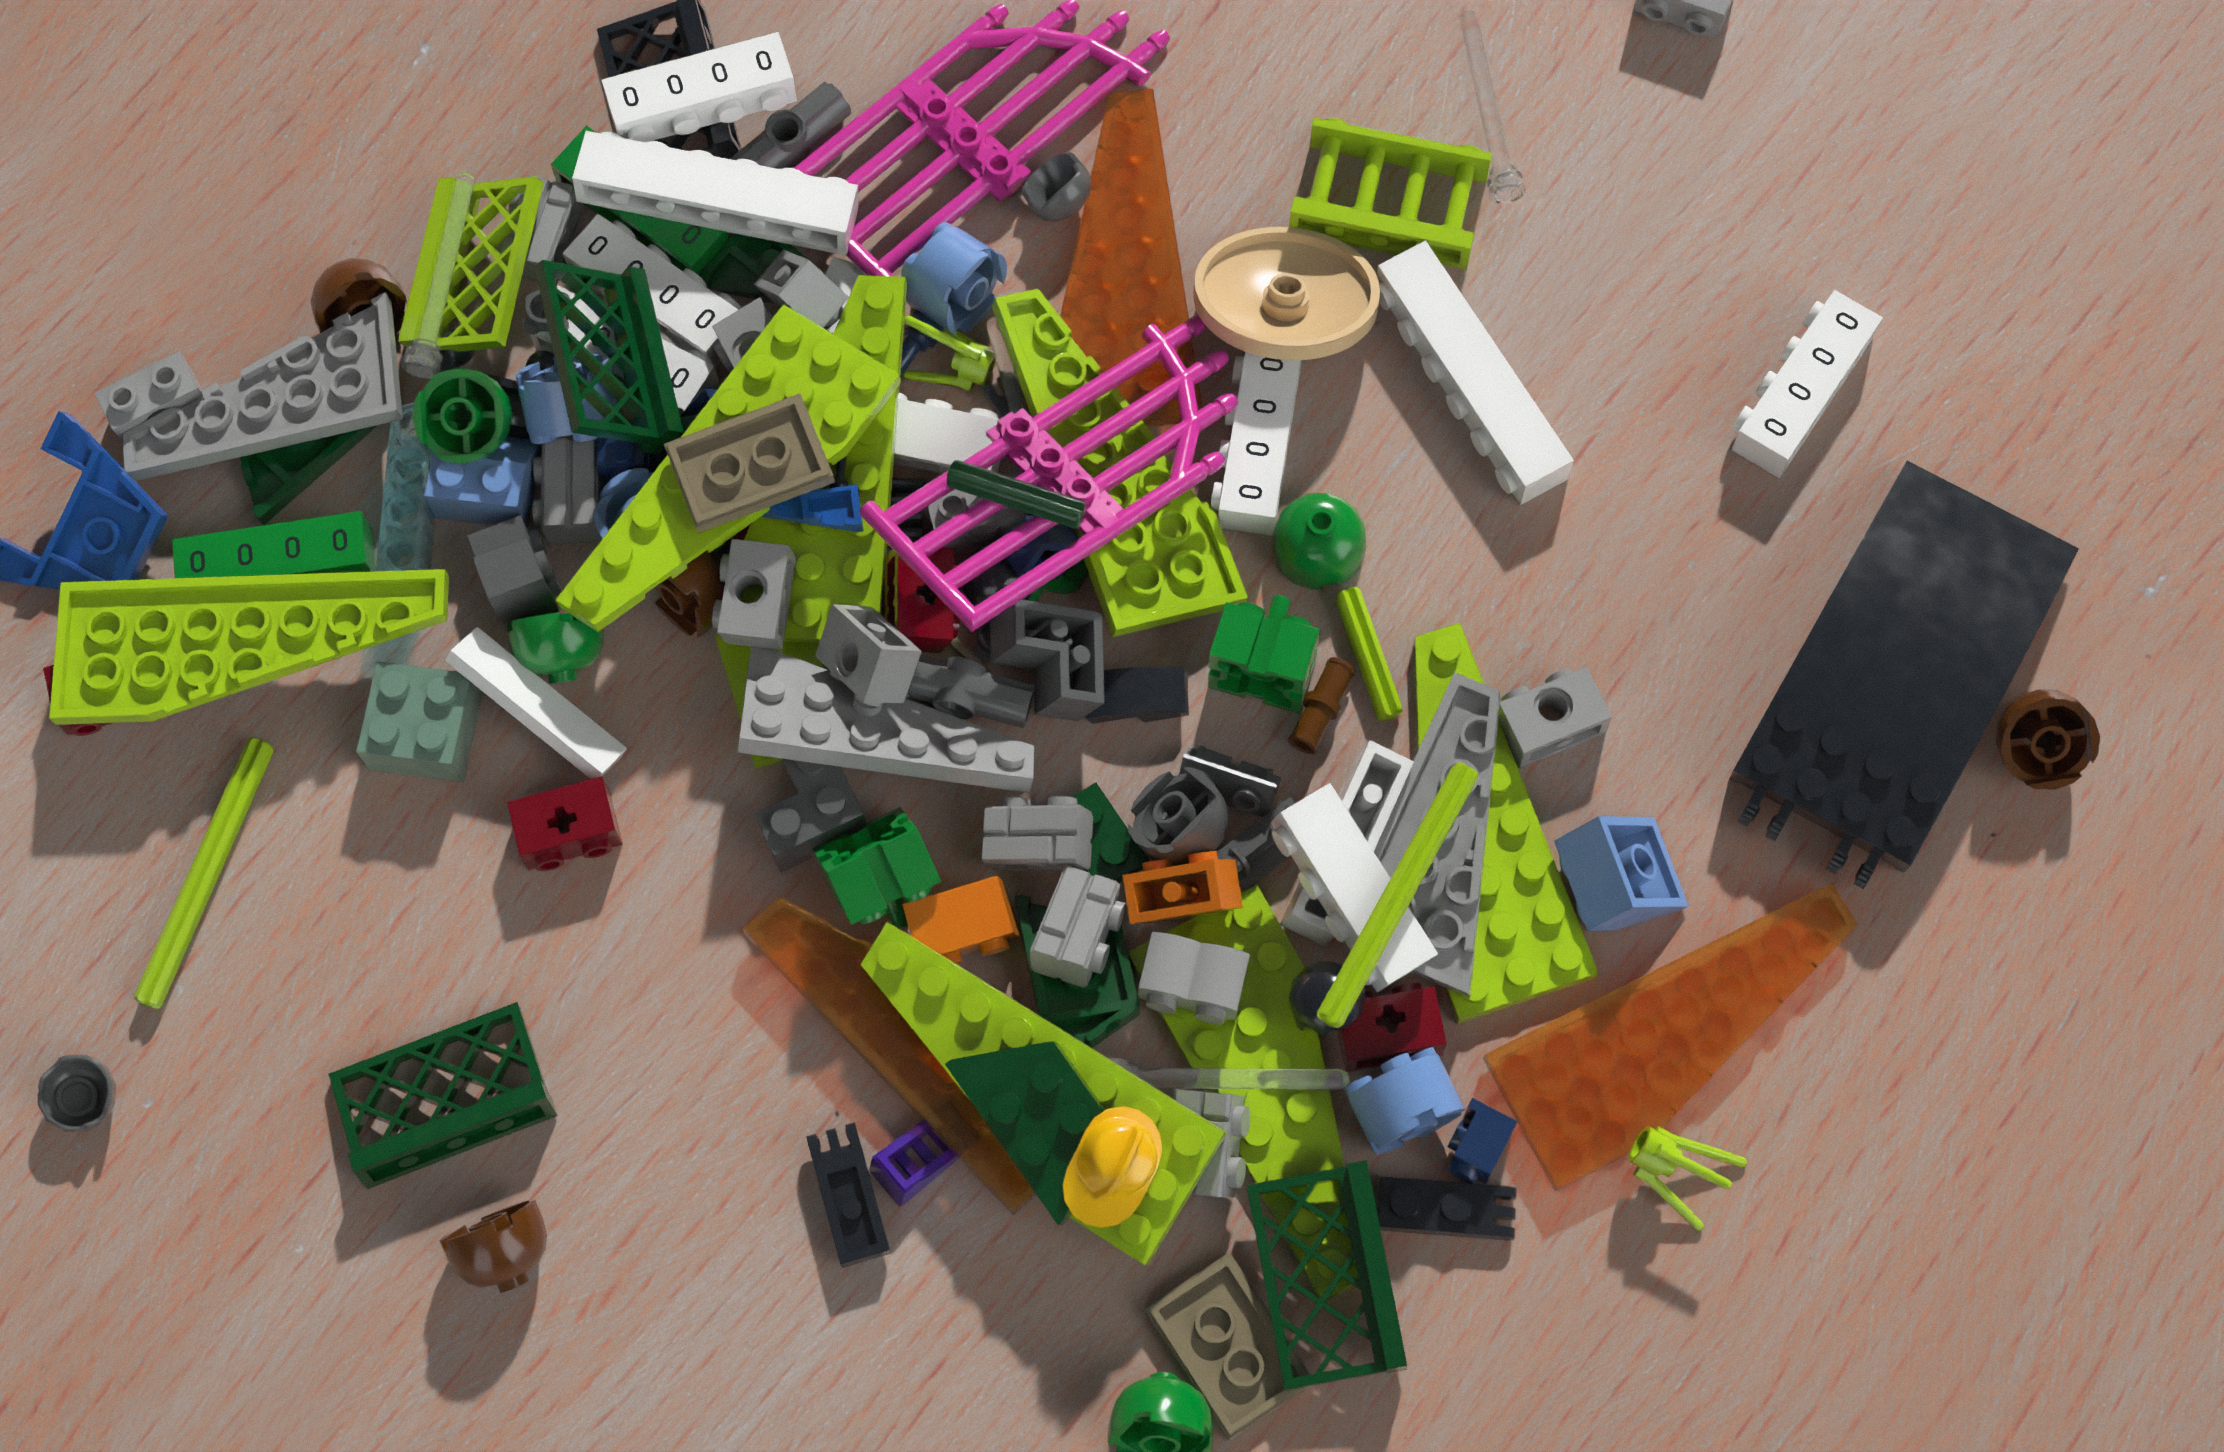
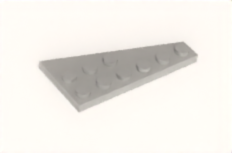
M386 292L371 299L372 306L352 317L347 312L332 320L334 323L333 327L313 338L304 335L240 370L242 376L221 387L215 383L201 391L203 397L181 409L172 406L122 433L124 470L135 481L402 420L403 414L392 302Z
M751 647L737 753L1030 793L1034 775L1033 745L905 699L904 703H883L878 707L866 705L858 701L854 696L855 693L842 681L835 679L829 670L772 649Z
M1454 672L1415 756L1412 768L1374 853L1391 878L1451 767L1457 762H1461L1477 771L1478 779L1408 906L1438 953L1435 957L1411 972L1470 998L1501 696L1499 690Z

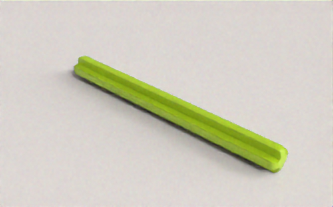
M250 737L244 745L135 991L134 999L143 1006L159 1009L163 1005L274 752L273 747L264 740Z
M1457 762L1451 767L1317 1011V1017L1327 1025L1334 1028L1344 1025L1478 779V773L1468 765Z

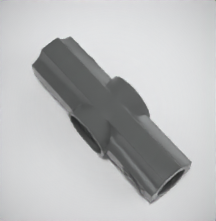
M824 81L790 110H779L771 114L766 121L765 130L730 159H748L756 162L758 165L776 169L796 167L809 156L812 145L851 114L850 105L832 83L828 84ZM786 136L795 137L790 141H779Z
M920 655L906 697L932 703L936 710L960 719H970L976 715L1024 728L1030 713L1035 685L987 673L986 668L981 664L966 658L950 657L943 661Z

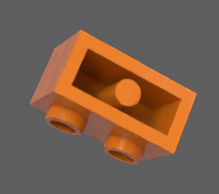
M1217 851L1187 855L1189 864L1173 866L1167 859L1142 863L1143 872L1122 875L1129 923H1156L1243 908L1236 859H1218Z
M997 875L924 897L917 901L902 904L911 936L957 965L963 963L961 955L980 950L981 956L997 954L1010 948L1008 941L1020 938L1005 883Z

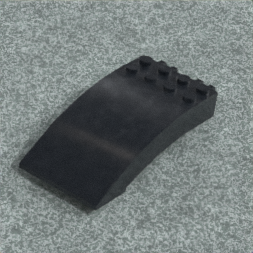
M1907 460L1729 778L1731 781L1737 784L1739 782L1754 791L1738 822L1748 827L1749 823L1753 822L1760 810L1759 805L1765 796L1781 805L1778 814L1773 816L1766 828L1767 833L1765 836L1776 841L1791 812H1794L1842 838L1826 867L1830 872L1836 874L1838 870L1843 868L1849 857L1848 852L1854 844L1870 853L1865 863H1862L1855 875L1854 885L1864 889L1881 859L1904 873L1915 860L2040 628L2079 548Z

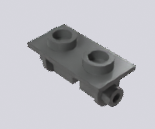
M1202 745L1198 749L1189 747L1187 754L1183 755L1179 775L1187 773L1184 768L1193 767L1204 772L1210 778L1228 806L1261 817L1270 812L1273 797L1276 795L1281 782V777L1273 775L1274 769H1266L1241 761L1238 770L1235 771L1229 769L1232 757L1206 749Z
M1288 797L1217 851L1218 859H1236L1239 886L1243 891L1251 888L1291 857V855L1286 857L1278 849L1272 836V831L1275 829L1271 824L1280 812L1295 804L1291 797Z

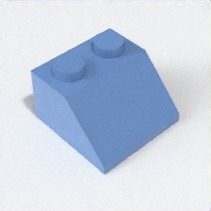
M507 436L503 445L487 458L465 464L443 461L436 457L437 454L433 453L424 497L436 518L496 525L521 515L528 529L537 486L534 479L533 461L534 457L542 456V444L531 443L530 439Z
M1598 816L1554 840L1560 856V867L1569 880L1577 901L1576 909L1578 915L1585 923L1587 931H1616L1689 907L1655 817Z

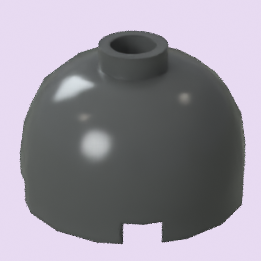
M1193 767L1184 768L1187 773L1175 777L1170 771L1158 776L1142 790L1133 803L1131 812L1136 817L1133 827L1128 824V832L1142 851L1155 861L1167 859L1173 866L1189 864L1187 855L1215 851L1224 839L1228 828L1227 803L1210 778L1204 772Z

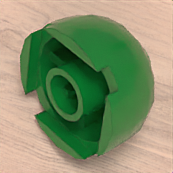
M455 368L439 372L430 378L432 380L426 384L423 391H419L414 401L412 417L417 437L423 445H427L432 452L437 454L436 457L443 461L465 464L485 459L503 445L511 430L513 413L508 395L497 381L480 371Z
M1308 493L1294 499L1280 513L1273 531L1272 547L1273 554L1277 559L1276 564L1281 573L1294 584L1311 590L1323 589V586H1331L1338 583V586L1346 583L1360 569L1366 552L1365 526L1357 509L1344 498L1329 493Z
M558 612L538 615L505 623L512 655L523 667L536 675H548L549 684L578 680L577 671L591 666L600 656L604 644V628L597 632L569 613L560 614Z
M1157 1372L1123 1389L1112 1408L1107 1442L1109 1447L1113 1443L1117 1446L1116 1452H1211L1213 1442L1212 1415L1204 1396L1193 1386L1180 1380L1172 1373Z

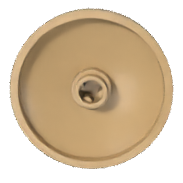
M1265 227L1234 234L1209 249L1202 257L1196 269L1193 294L1195 308L1203 323L1217 337L1233 347L1247 353L1271 359L1309 360L1341 352L1359 342L1370 331L1378 313L1380 284L1369 262L1355 249L1336 238L1301 228Z

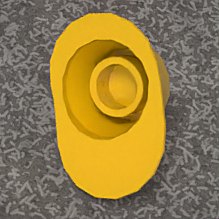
M1125 1106L1106 1109L1095 1116L1084 1131L1080 1143L1066 1169L1062 1184L1065 1203L1072 1215L1084 1224L1099 1228L1118 1225L1131 1217L1140 1205L1159 1166L1162 1153L1160 1132L1151 1118L1138 1109Z

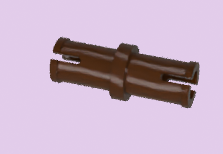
M1330 657L1327 660L1314 690L1307 692L1302 702L1305 709L1293 733L1288 738V742L1301 752L1314 754L1317 751L1318 744L1330 720L1337 719L1341 711L1339 702L1356 671L1351 664L1340 658Z

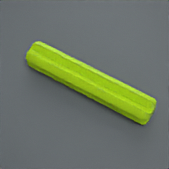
M1358 587L1341 590L1337 593L1336 603L1377 719L1380 721L1395 719L1401 715L1403 707L1362 592Z

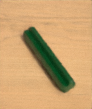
M954 460L947 473V485L950 488L1074 529L1080 527L1086 514V503L1084 501L960 460Z

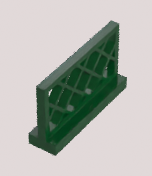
M541 260L535 266V272L571 432L640 443L642 453L658 455L665 449V443L677 439L684 431L645 269L629 266L620 275ZM554 278L562 280L575 293L571 300L556 287ZM591 286L605 288L604 293L607 305L590 289ZM579 299L599 317L595 324L574 305ZM564 316L585 334L580 341L565 328ZM604 322L613 330L616 345L599 329ZM589 339L609 358L604 365L584 347ZM574 356L594 375L589 383L574 369L572 360ZM613 364L623 372L626 387L609 371ZM598 381L618 399L614 406L593 388ZM583 399L589 402L604 417L602 421L586 419L582 404ZM623 405L633 413L635 426H632L618 412Z
M518 1002L328 1074L351 1151L348 1156L353 1172L367 1189L558 1116L553 1100L548 1093ZM513 1020L516 1033L507 1049L486 1042L494 1027ZM457 1041L471 1045L459 1068L439 1060L446 1046ZM520 1046L522 1048L524 1057L516 1054ZM481 1050L501 1057L490 1080L469 1072ZM410 1059L424 1063L412 1086L392 1078L399 1064ZM511 1062L528 1068L532 1082L514 1089L500 1085ZM434 1068L454 1076L442 1098L422 1091ZM362 1077L376 1081L364 1104L348 1098L345 1084ZM464 1080L485 1088L477 1103L464 1108L452 1103ZM387 1086L406 1093L394 1117L374 1109ZM417 1098L437 1106L429 1122L418 1126L405 1122ZM352 1109L359 1112L355 1119ZM369 1117L389 1124L381 1140L362 1147L359 1134Z
M1367 1160L1349 1163L1346 1167L1246 1185L1285 1391L1379 1373L1407 1370V1361ZM1339 1180L1343 1200L1330 1218L1307 1202V1199L1318 1184ZM1308 1186L1301 1197L1290 1190ZM1282 1192L1296 1202V1205L1281 1227L1263 1216L1259 1195ZM1302 1207L1327 1223L1311 1248L1286 1231ZM1344 1210L1348 1229L1336 1222ZM1265 1225L1276 1232L1269 1244ZM1332 1227L1351 1239L1353 1251L1341 1268L1316 1252ZM1282 1237L1307 1253L1290 1278L1272 1266L1270 1257L1271 1252ZM1312 1257L1337 1274L1321 1298H1318L1296 1283ZM1354 1260L1358 1280L1346 1273ZM1274 1275L1286 1283L1279 1295L1277 1294ZM1342 1278L1361 1290L1363 1302L1351 1320L1326 1303ZM1291 1288H1294L1316 1304L1300 1329L1285 1320L1281 1315L1280 1304ZM1321 1309H1324L1347 1325L1331 1350L1306 1334V1331ZM1364 1311L1369 1332L1356 1324ZM1284 1327L1296 1334L1288 1347ZM1352 1329L1371 1342L1374 1363L1352 1366L1336 1355ZM1301 1339L1326 1355L1315 1374L1293 1377L1289 1356ZM1331 1360L1343 1367L1342 1369L1325 1371Z

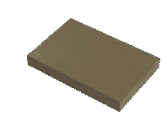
M801 394L791 396L664 444L698 533L835 483L833 473Z
M1230 1252L1144 1308V1311L1193 1387L1204 1396L1211 1415L1228 1441L1311 1387L1285 1391L1271 1314ZM1286 1338L1287 1347H1288L1290 1343H1289V1341H1288L1287 1338ZM1293 1350L1289 1356L1293 1377L1309 1375L1310 1373L1295 1350Z

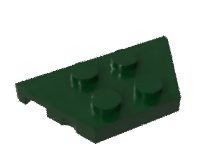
M378 425L240 457L244 480L249 487L254 505L252 506L253 512L262 525L269 522Z
M1024 895L1015 896V907L1039 1016L1087 1046L1094 1048L1140 1015V1005L1122 925L1118 932L1109 930L1104 943L1110 945L1106 965L1101 974L1093 972L1088 986L1083 988L1064 982L1058 977L1055 979L1036 973L1031 969L1030 949L1048 907L1031 903V897Z
M1055 1041L948 1061L945 1064L981 1117L1057 1225H1063L1072 1214L1064 1201L1062 1184L1066 1169L1090 1122L1095 1116L1105 1111L1100 1101L1060 1045Z

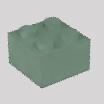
M377 661L356 752L370 771L464 783L483 692L457 671Z

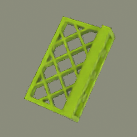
M532 176L464 185L454 177L438 178L398 340L399 343L425 362L441 361L438 354L441 350L469 351L503 348L506 346L544 185L538 177ZM525 193L523 202L510 214L505 207L518 194ZM489 197L491 202L477 214L479 198ZM500 212L504 220L486 236L482 229ZM514 231L513 243L500 255L495 247ZM477 235L481 242L467 255L470 240ZM490 253L495 261L477 277L472 269ZM504 271L503 285L490 295L486 287ZM467 275L472 283L457 296L460 281ZM480 294L485 302L467 318L462 310ZM494 313L496 316L492 332L478 334L476 329ZM457 316L462 324L448 337L441 338L449 330L450 322Z

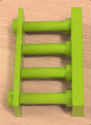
M1313 117L1310 148L1321 150L1310 197L1301 198L1294 196L1290 211L1289 227L1316 231L1336 238L1351 247L1395 256L1426 240L1442 265L1467 270L1474 232L1464 231L1462 225L1472 181L1487 183L1492 153L1482 151L1472 145L1455 146L1350 125L1337 118L1320 119ZM1339 154L1365 159L1355 206L1352 207L1328 202ZM1383 163L1410 168L1400 213L1397 216L1375 213L1372 210ZM1428 172L1455 177L1443 225L1420 222L1417 219Z

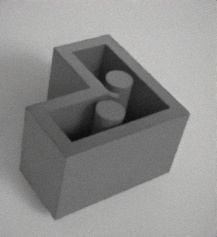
M521 515L467 535L475 555L473 560L486 595L506 633V622L560 612L555 597L559 596L562 591L547 559V552L537 528L528 531Z
M1020 600L990 620L991 663L1034 670L1035 715L1079 721L1104 704L1103 626L1101 612Z
M782 759L785 770L797 794L754 813L764 839L781 873L814 858L815 855L812 848L846 832L850 835L866 827L864 813L841 767Z

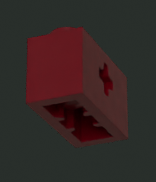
M942 547L928 556L929 560L943 574L958 566L953 564V548ZM892 549L885 557L884 618L922 652L940 654L953 639H956L959 632L960 619Z
M602 776L507 802L519 856L528 870H554L564 864V860L582 855L585 858L601 857L610 853L612 847L623 844L611 793ZM571 821L572 823L569 824L570 832L561 834L564 829L563 824Z
M1420 983L1402 984L1394 987L1392 994L1373 997L1372 992L1365 991L1366 998L1361 1015L1347 1028L1337 1030L1345 1073L1380 1067L1385 1062L1401 1054L1408 1053L1412 1057L1431 1047L1434 1048L1436 1054L1443 1056L1447 1046L1435 986L1422 988ZM1382 1017H1389L1392 1024H1398L1395 1033H1388L1387 1027L1380 1025Z

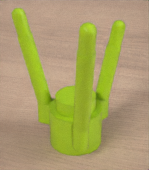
M911 307L910 312L913 313L915 309ZM905 316L904 322L907 325L956 350L951 368L958 371V376L906 370L903 373L904 379L957 386L969 392L972 390L974 383L981 386L987 384L995 367L998 352L991 350L988 346L975 342L958 330H956L957 334H953L943 328L944 332L912 316Z
M1650 1126L1645 1127L1634 1141L1628 1157L1629 1162L1637 1166L1633 1176L1649 1184L1695 1230L1701 1231L1704 1228L1703 1222L1658 1176L1662 1174L1669 1177L1679 1166L1724 1189H1730L1732 1182L1729 1179L1683 1156L1682 1150L1678 1148L1739 1167H1745L1747 1160L1730 1152L1674 1135L1660 1126H1657L1655 1129Z

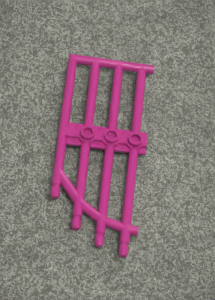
M1075 0L1064 1L1056 7V11H1051L1033 27L993 30V27L999 26L1009 15L1007 8L1003 4H999L987 11L985 17L981 16L793 169L799 170L803 174L814 176L895 109L902 113L913 125L845 179L848 183L858 185V193L926 137L944 152L853 228L846 256L866 275L894 276L892 273L902 266L911 254L919 252L931 239L938 225L943 222L954 223L988 193L999 202L1005 196L1009 197L1022 186V182L1032 174L1031 170L1024 164L1123 81L1129 78L1138 86L1144 85L1150 78L1151 72L1145 69L1143 65L1154 57L1155 52H1160L1170 41L1168 33L1163 29L1153 33L1147 38L1146 43L1142 42L1125 56L1105 45L1114 36V33L1120 32L1129 22V16L1123 10L1113 13L1106 19V23H1101L1088 35L1084 36L1058 30L1063 26L1064 21H1069L1078 12L1079 5ZM1038 45L1068 50L982 122H976L962 109V107ZM1007 47L950 95L944 93L931 81L969 49ZM1089 56L1111 67L1110 70L1012 151L1007 150L993 137V135ZM957 165L975 180L879 261L861 245Z
M1199 315L1191 317L1185 321L1184 325L1180 324L1166 334H1163L1155 324H1151L1142 333V338L1148 344L1144 348L1036 416L1031 417L1022 408L1016 413L1010 412L997 421V425L987 430L986 436L993 443L963 462L987 469L1007 457L1022 472L1015 479L1084 501L1086 503V514L1078 528L1084 536L976 606L958 588L1059 523L1034 516L949 572L943 574L929 560L928 556L1006 507L1005 505L981 499L913 543L897 525L954 490L947 485V471L885 511L874 501H869L861 507L859 514L962 623L973 632L1206 479L1207 475L1214 474L1225 464L1223 455L1218 451L1206 455L1200 460V463H1192L1199 433L1218 421L1221 416H1225L1233 411L1238 405V399L1235 394L1228 393L1215 399L1213 404L1209 403L1198 410L1194 386L1208 378L1211 372L1215 373L1222 369L1229 361L1228 355L1224 350H1218L1207 355L1204 361L1200 360L1186 369L1175 349L1190 341L1191 337L1201 334L1207 328ZM1158 360H1160L1171 378L1063 448L1046 432ZM1177 397L1181 422L1115 465L1092 478L1076 462ZM1176 448L1169 480L1124 509L1107 493Z

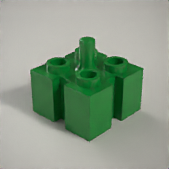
M1274 595L1272 597L1266 618L1264 617L1265 610L1258 605L1248 602H1240L1238 605L1226 602L1209 653L1210 671L1208 674V688L1241 698L1249 695L1263 699V704L1300 714L1302 702L1316 663V648L1320 628L1313 627L1304 618L1293 615L1287 616L1291 601L1282 595Z
M901 807L865 823L866 827L850 835L846 832L812 848L836 902L851 925L856 922L861 924L871 923L887 913L893 925L899 929L906 927L908 923L902 905L904 904L902 896L905 902L917 901L932 891L931 886L942 882L919 830L911 820L909 821L908 816Z

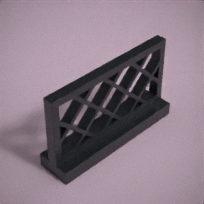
M677 0L597 29L609 77L628 73L631 69L639 70L649 67L637 61L647 43L663 49L654 65L668 62L673 54L683 58L716 49L706 10L700 0ZM673 18L676 19L677 28L668 42L653 35L661 22ZM630 34L637 37L627 56L614 51L611 40ZM680 42H682L683 48L678 47ZM719 122L697 130V132L706 135L708 147L701 150L709 152L715 157L730 159L742 149L735 122ZM677 134L671 144L661 139L655 141L661 142L670 148L683 150L681 148L690 134Z

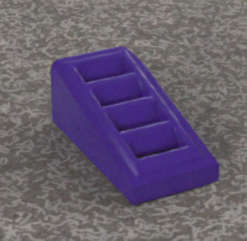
M948 1101L874 1155L869 1171L895 1203L901 1207L981 1140V1136L956 1107ZM942 1121L946 1123L960 1140L956 1144L952 1145L936 1127ZM928 1134L943 1152L940 1156L936 1157L922 1141L925 1135ZM910 1148L926 1164L921 1170L905 1153ZM894 1161L908 1175L909 1179L905 1180L892 1164Z

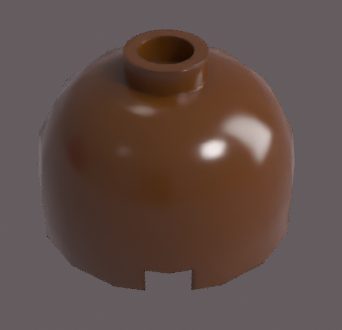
M350 258L336 262L324 270L315 283L310 302L315 324L319 332L322 333L334 326L332 320L347 312L352 317L372 306L371 299L386 292L392 302L394 333L396 336L402 327L405 315L406 295L401 285L386 267L367 259Z
M715 549L710 553L706 550L687 564L688 569L674 579L671 576L655 587L661 596L655 602L656 606L673 625L689 636L697 631V637H700L713 627L712 615L715 601L723 599L725 582L720 581L722 555Z
M2038 689L2019 696L2006 707L1997 723L1996 745L2002 763L2016 779L2023 781L2027 786L2034 789L2056 790L2075 783L2082 777L2080 772L2087 767L2090 761L2094 763L2098 756L2100 733L2094 717L2076 698L2058 690Z
M528 1200L481 1218L480 1222L469 1227L468 1230L466 1225L447 1234L439 1241L452 1269L466 1283L480 1288L497 1285L500 1293H503L529 1281L526 1272L540 1262L546 1250L547 1233L536 1200L531 1202Z

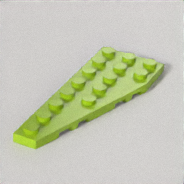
M858 275L833 333L898 374L901 372L907 293L906 278L899 276ZM899 387L847 454L845 479L848 482V486L857 484L861 507L869 501H874L883 511L890 508ZM829 463L833 476L835 477L837 463L834 465ZM830 484L816 490L830 488ZM760 517L751 523L744 540L789 545L797 557L784 642L820 643L832 604L869 606L882 615L887 543L863 518V532H851ZM760 585L748 587L742 594V602L751 604L758 601L763 595L764 587Z
M1039 289L995 297L992 309L1032 417L1101 375L1099 373L1101 367L1091 355L1086 357L1071 338V329ZM1115 388L1046 432L1063 448L1130 404L1119 390ZM1140 420L1076 462L1094 478L1156 437L1145 423ZM1162 456L1107 493L1125 509L1168 481L1172 464L1165 456ZM1191 489L1084 558L1112 637L1221 612L1224 610L1226 602L1238 605V603L1246 602L1248 599L1216 513L1207 502L1202 504ZM1078 528L1074 529L1079 538L1084 536Z
M783 304L681 437L801 394L827 461L834 465L847 456L901 384L900 374ZM667 455L564 588L556 602L560 608L599 632L646 598L645 594L670 576L674 579L688 569L687 564L706 550L709 553L771 509L768 507L698 533Z
M445 569L61 582L49 719L55 725L152 722L446 622L448 615L449 575Z
M1460 623L1416 636L1414 640L1418 750L1454 672L1484 684ZM1499 720L1471 996L1469 998L1443 986L1457 1024L1595 979L1599 974Z
M1258 885L1241 892L1243 908L1198 915L1165 932L1186 937L1200 943L1226 946L1250 954L1236 1020L1225 1019L1224 1024H1210L1195 1018L1194 1011L1183 1008H1176L1174 1013H1158L1202 1092L1245 1096L1244 1106L1249 1107L1250 1127L1247 1136L1240 1139L1239 1157L1244 1158L1246 1170L1253 1183L1345 1167L1319 1035L1316 1031L1305 1028L1303 1031L1298 1029L1288 1000L1293 979L1305 967ZM1150 941L1128 952L1129 961L1139 979H1141ZM1339 1180L1318 1184L1307 1199V1202L1330 1218L1343 1200ZM1308 1186L1290 1190L1301 1197ZM1282 1192L1261 1195L1274 1221L1281 1227L1296 1205V1202ZM1302 1207L1286 1231L1311 1248L1327 1223ZM1344 1210L1336 1222L1348 1229ZM1332 1227L1316 1252L1341 1268L1353 1251L1351 1239ZM1285 1239L1297 1262L1300 1264L1307 1253ZM1313 1257L1303 1270L1318 1298L1322 1297L1337 1275ZM1354 1260L1346 1273L1358 1280ZM1342 1278L1328 1300L1352 1288L1353 1285Z
M886 922L861 966L962 1091L963 1089L945 1065L951 1059L1055 1041L1060 1045L1105 1110L1125 1106L1138 1109L1152 1119L1161 1136V1158L1156 1173L1140 1205L1131 1217L1118 1225L1099 1228L1084 1224L1072 1214L1070 1216L1071 1219L1141 1264L1149 1265L1227 1135V1132L895 925Z

